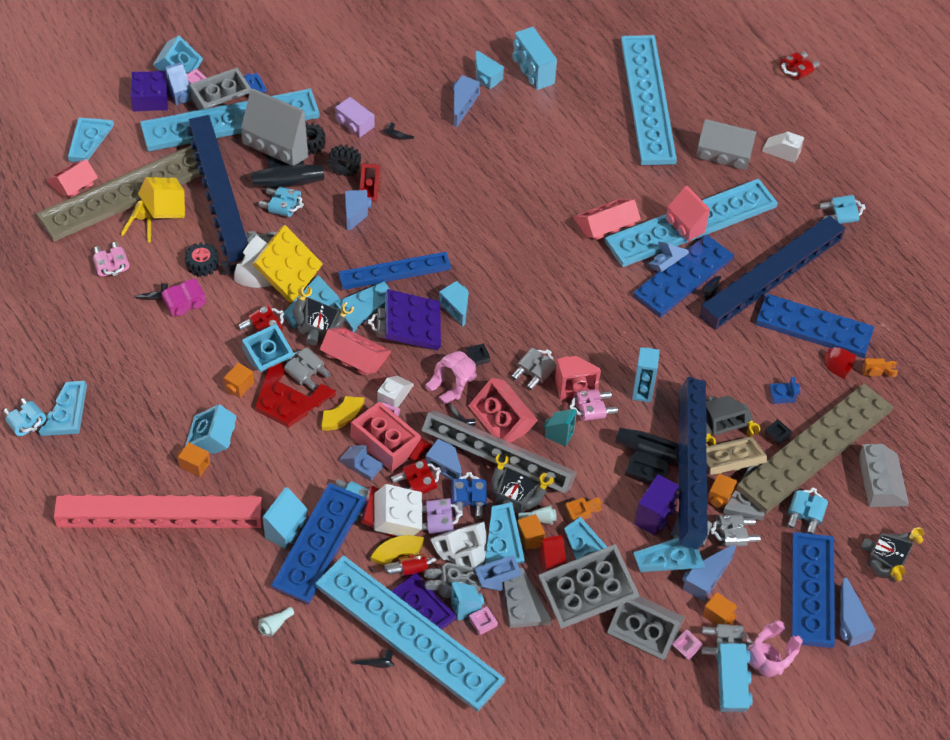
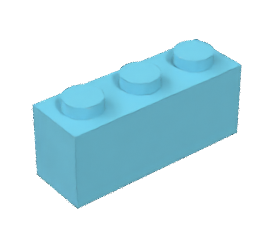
M640 347L632 400L652 401L660 350Z
M720 644L717 648L720 712H746L749 706H752V693H749L748 684H751V672L747 671V663H750V651L746 650V644Z

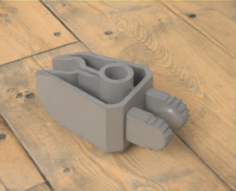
M446 563L441 569H427L424 571L426 578L438 579L426 581L425 588L439 591V595L443 598H451L453 582L475 586L477 592L482 588L475 569Z

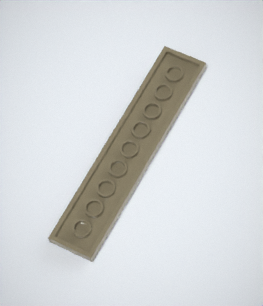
M191 146L186 147L37 213V217L54 242L136 206L138 201H142L138 192L146 177L177 178L179 183L183 185L203 176L199 175L198 165L200 164L195 161L194 152L196 150H192Z
M864 383L767 460V463L762 464L742 480L736 489L767 514L892 412L894 406Z

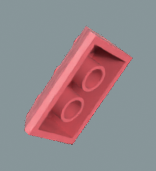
M617 199L573 216L585 236L591 237L594 240L604 237V234L607 232L609 234L616 233L623 226L625 228L634 226L636 221L641 220L635 199Z
M344 327L328 329L320 348L321 351L325 352V356L332 359L337 358L345 366H354L358 368L357 371L364 375L376 373L391 353V350Z
M491 378L468 405L491 435L509 443L525 435L538 421L507 382L501 379Z
M380 401L351 422L350 437L359 445H366L367 451L391 472L407 460L421 439V435Z

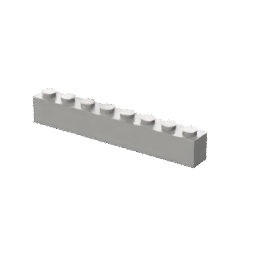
M436 410L428 412L422 428L423 432L498 464L496 462L498 454H500V463H504L506 456H508L509 461L504 467L511 468L535 480L540 481V476L543 473H547L544 479L545 483L549 481L550 477H553L554 482L549 487L563 493L570 491L577 474L572 469Z

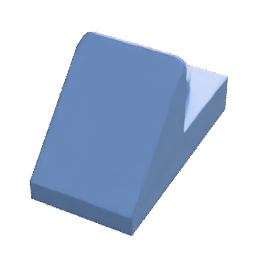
M658 241L662 254L655 256L649 265L652 270L662 272L689 254L686 249Z
M366 445L351 446L339 459L340 463L369 481H372L383 468L381 462L367 454Z
M514 555L475 568L482 587L499 591L503 590L502 582L521 576V571Z

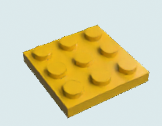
M284 225L277 231L252 265L289 303H293L300 295L298 288L300 286L306 287L323 263Z

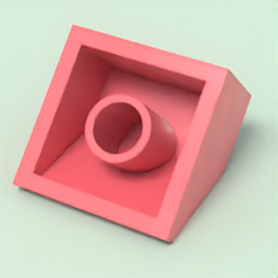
M84 159L72 163L46 179V181L62 197L69 196L71 198L79 194V189L82 187L86 189L94 184L93 180L98 177L88 160Z
M685 186L668 206L666 219L669 224L676 228L681 236L690 241L705 233L710 208L688 186Z
M565 356L557 359L555 384L560 400L574 398V392L598 389L600 368L578 356Z

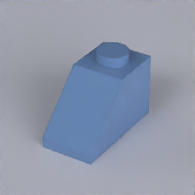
M182 62L165 67L168 92L175 105L191 101L190 85Z
M367 190L345 191L347 230L353 229L368 216V208H371V197L367 198Z
M438 439L426 454V463L433 464L436 468L439 467L441 470L439 474L450 480L459 479L462 476V470L455 447L449 442Z

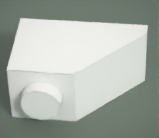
M791 132L769 137L762 152L795 163L801 152L804 137Z
M399 376L388 377L377 391V403L379 401L381 403L385 402L398 408L414 386V383Z

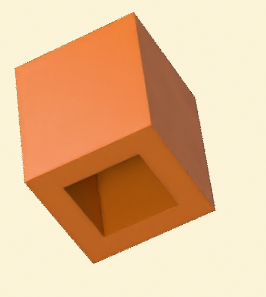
M239 362L224 377L226 391L239 398L255 383L254 372Z
M189 442L185 448L179 451L177 456L179 468L198 477H201L211 463L208 451Z
M719 473L710 489L707 502L715 507L724 509L735 491L737 481Z
M534 514L517 520L519 537L525 550L539 548L546 533L537 515Z
M716 592L706 604L703 617L716 626L717 624L732 625L737 618L735 614L737 605Z

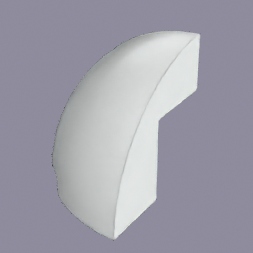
M257 235L243 251L245 256L243 261L237 264L234 274L235 282L255 288L272 285L252 265L267 245Z
M484 522L455 529L431 538L436 552L443 560L473 569L482 566L487 552V534Z

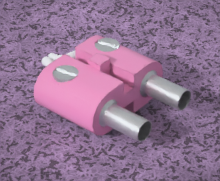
M118 242L112 243L113 248L110 249V253H106L105 250L101 251L98 246L94 248L93 261L98 275L115 276L129 268L125 250L119 247Z
M598 389L574 392L572 404L569 405L570 409L577 410V414L582 421L604 419L606 414L618 412L617 407L606 408L604 402L601 401V399L611 398V392L600 393Z

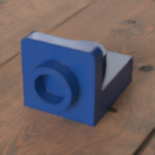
M258 72L253 75L249 73L243 76L251 89L262 93L267 92Z
M791 377L789 383L770 384L769 387L773 404L795 403L797 395H800V385L796 383L795 377Z

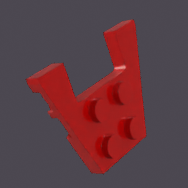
M279 363L268 368L255 406L256 411L289 428L306 417L308 412L315 407L319 408L322 406L321 403L336 396V390L322 383L308 397L279 382L286 373L284 370L286 365Z

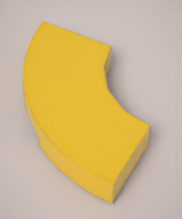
M345 396L343 403L339 407L324 411L322 431L340 429L345 427V424L356 419L364 407L365 398Z
M404 535L387 540L374 551L371 561L386 565L394 563L399 557L419 554L424 538Z

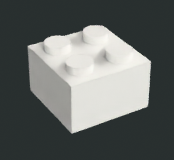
M389 484L381 487L374 493V530L397 536L415 535L421 531L422 492Z

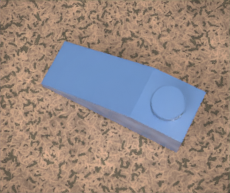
M463 75L458 81L454 82L452 88L454 91L455 127H458L480 94V82Z
M731 545L703 560L705 568L687 570L682 579L685 582L683 590L705 602L734 557L736 546Z
M844 578L839 589V631L841 638L846 640L850 647L871 640L876 629L848 578Z

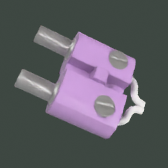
M451 498L426 501V505L422 506V513L427 512L428 522L422 523V530H429V534L453 531V524H456L459 517L462 516V510H458V507L451 503ZM452 507H454V508H455V511H456L457 513H459V514L456 516V520H455V521H453V518H452V516H453Z

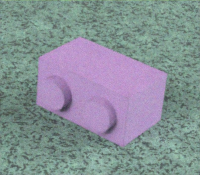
M349 97L335 107L336 121L344 125L359 138L375 127V115L353 98Z

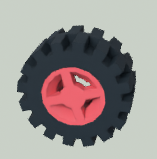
M199 242V245L195 243L193 247L189 246L185 252V264L188 272H192L194 276L198 274V277L202 275L206 277L208 276L207 274H213V271H216L219 266L217 249L212 244L209 246V243L203 244V242Z

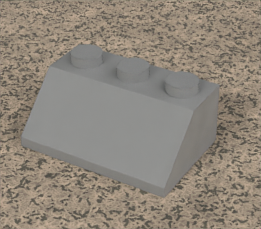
M238 68L190 84L191 99L198 110L246 95L251 90Z
M705 119L696 158L747 170L757 131Z
M863 444L858 458L868 506H908L909 502L898 454L884 444Z
M640 596L618 606L607 633L665 660L678 636L685 617Z

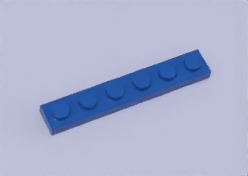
M447 252L339 271V279L342 289L347 290L379 284L384 281L389 282L451 270V264Z

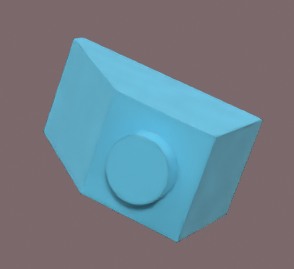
M477 51L475 55L477 81L480 82V85L491 90L503 80L504 67Z
M456 281L439 292L440 305L463 327L466 323L469 292L465 286Z
M459 582L452 583L451 605L458 621L469 618V615L482 609L484 599L482 594L477 592L475 586Z

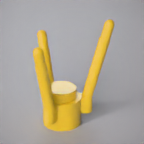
M143 201L136 203L132 215L121 232V236L125 234L133 219L143 220L147 218V242L150 243L152 215Z

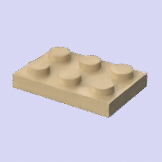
M753 437L707 446V471L710 475H718L726 471L739 470L744 467L767 463V455Z

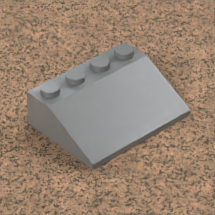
M251 89L241 126L243 144L293 166L308 158L304 110L258 90Z
M616 544L539 575L543 590L561 629L640 597Z

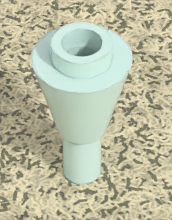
M552 505L532 512L519 513V519L536 514L540 523L553 525V521L557 519L556 509H552Z
M289 607L281 613L259 619V631L264 636L272 637L285 620L294 614V610Z

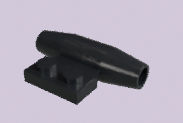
M268 154V168L251 172L253 187H293L324 180V169L321 165L304 164L303 160L293 166Z
M619 428L615 443L634 452L630 457L625 476L652 484L658 474L666 478L669 470L668 464L679 466L678 443L644 431Z

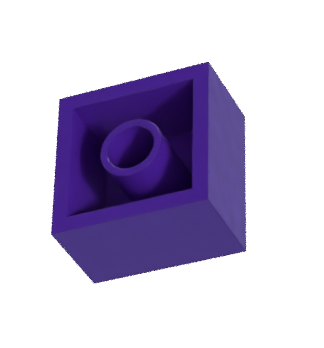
M166 71L131 72L133 112L168 110Z
M658 474L638 503L634 525L653 535H656L659 529L663 530L668 522L667 517L669 515L672 516L677 509L676 503L680 496L678 494L679 485Z

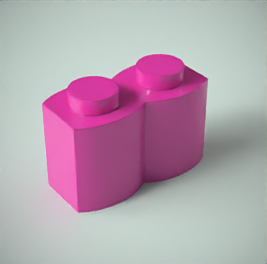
M197 279L187 280L179 286L170 287L162 292L163 301L172 317L181 316L188 310L201 308L207 303L205 293Z

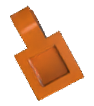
M866 358L862 367L863 376L876 377L882 376V373H885L890 377H896L898 370H892L891 368H895L897 362H885V359Z
M583 497L566 503L565 509L572 522L579 517L585 520L591 518L592 513L602 510V502L599 497L587 502Z

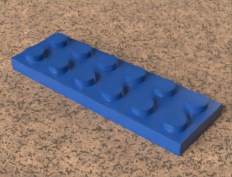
M706 234L687 249L689 254L664 271L658 272L634 291L633 297L661 318L732 261L734 254Z
M767 293L756 321L757 326L828 348H842L861 358H865L874 329L872 325Z
M329 483L273 581L272 589L309 605L317 591L316 582L331 566L366 502L365 497Z
M793 532L791 637L799 635L803 640L801 645L834 648L835 645L834 536Z

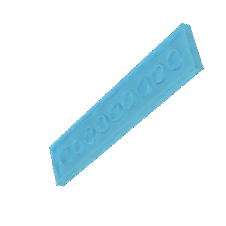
M655 35L622 36V51L641 165L676 164L677 158Z
M311 89L272 96L304 110L305 120L320 118ZM248 101L142 121L140 123L147 150L149 152L189 144L190 139H192V136L188 137L186 129L189 126V119L210 115L216 138L242 133L241 126Z
M759 179L704 199L702 201L710 208L705 233L694 239L777 207L778 202ZM666 214L605 237L606 245L622 267L661 253L658 241L674 246L689 242L678 233L673 225L668 223Z
M344 555L316 582L317 589L476 712L485 705L505 682V678Z

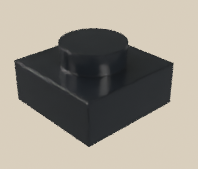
M484 343L466 348L467 356L475 362L476 366L490 362V356Z
M778 419L764 431V435L777 446L792 434V430Z

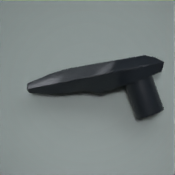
M392 122L383 130L388 136L395 139H414V136L394 130L395 124Z
M223 261L221 263L223 268L221 274L235 273L236 266L240 263L229 265L228 261Z
M717 276L704 287V300H708L714 295L718 282L722 278L721 276Z
M161 283L160 292L135 295V298L143 300L163 299L162 292L168 289V283Z
M450 402L448 403L456 420L470 426H476L475 418L465 419Z
M386 650L383 658L354 661L353 664L389 668L394 666V663L391 661L393 652Z

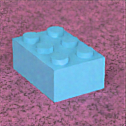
M530 27L515 32L513 60L519 64L522 73L526 74L530 84H533L536 90L555 84L557 59L535 28Z

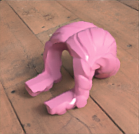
M457 351L447 354L440 362H437L434 375L426 384V389L429 392L436 390L444 382L445 367L452 369L456 376V387L439 396L443 404L449 403L454 399L459 400L466 382L473 381L477 377L475 362L463 352Z
M779 620L766 624L754 643L748 647L750 651L749 664L764 677L781 675L799 653V648L803 641L799 635L791 637L786 646L785 659L782 661L779 651L773 645L763 643L764 640L775 637L785 629L784 623Z

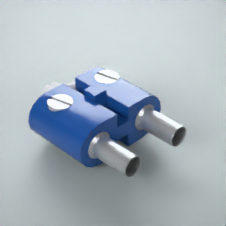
M466 472L465 476L452 480V504L456 505L458 510H462V516L459 518L463 517V507L471 505V507H476V518L481 519L483 518V507L487 505V482L473 476L472 472ZM470 476L472 481H467L466 478Z

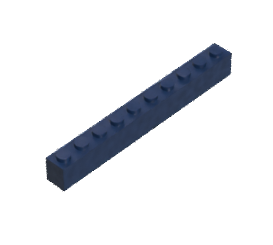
M210 115L190 118L189 126L186 127L188 137L192 136L190 143L192 150H196L194 152L195 161L200 164L198 165L199 175L204 177L201 180L203 188H207V191H205L207 202L211 201L209 208L211 215H215V218H213L215 229L219 228L217 236L219 242H223V245H221L222 254L227 256L228 263L243 260L245 256L243 251L247 247L248 241Z
M830 215L825 219H820L814 227L806 229L804 234L795 237L787 246H782L774 255H769L764 262L758 263L750 272H745L736 282H731L726 289L718 291L710 300H705L701 305L700 317L714 330L718 329L841 241L845 227Z
M688 376L679 389V545L698 550L708 536L706 381Z

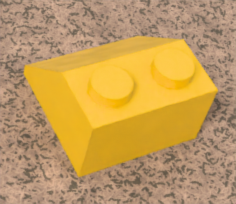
M146 177L138 195L152 217L184 218V189L177 178Z

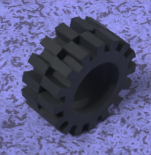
M307 122L305 123L306 137L315 138L314 140H307L308 155H311L312 152L315 155L317 151L320 153L325 148V131L323 127L320 128L319 124L315 126L314 123L311 122V125H309Z
M339 144V147L336 145L329 154V169L333 170V173L338 172L339 176L341 174H344L346 177L347 174L353 176V173L356 174L359 171L361 153H358V149L354 150L353 146L349 148L347 144H345V147L342 144Z

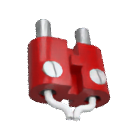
M795 52L779 61L783 73L790 74L796 80L813 73L814 68L820 64L818 61L811 63L807 59L803 60V58L807 57L806 52L800 54Z
M267 304L247 315L249 319L239 324L238 327L240 330H243L253 325L255 330L259 332L277 324L282 331L283 327L281 324L285 314L283 311H278L275 308L271 309ZM273 311H275L278 314H281V321L278 320L276 315H274Z
M425 459L403 467L402 473L391 477L393 483L406 478L410 485L409 489L422 492L423 495L438 488L436 482L439 480L438 474L441 470L439 467H434L433 464H427ZM429 467L437 471L436 479H434Z
M423 553L409 554L408 556L397 558L398 562L384 565L385 572L388 571V575L399 572L403 576L413 575L427 570L428 564L434 562L435 558H426Z

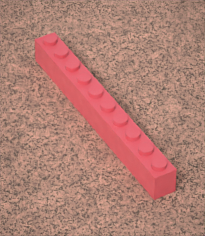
M66 494L56 497L54 519L57 527L262 528L263 504L262 497L254 495L241 497L234 495L93 496L88 494L73 496Z

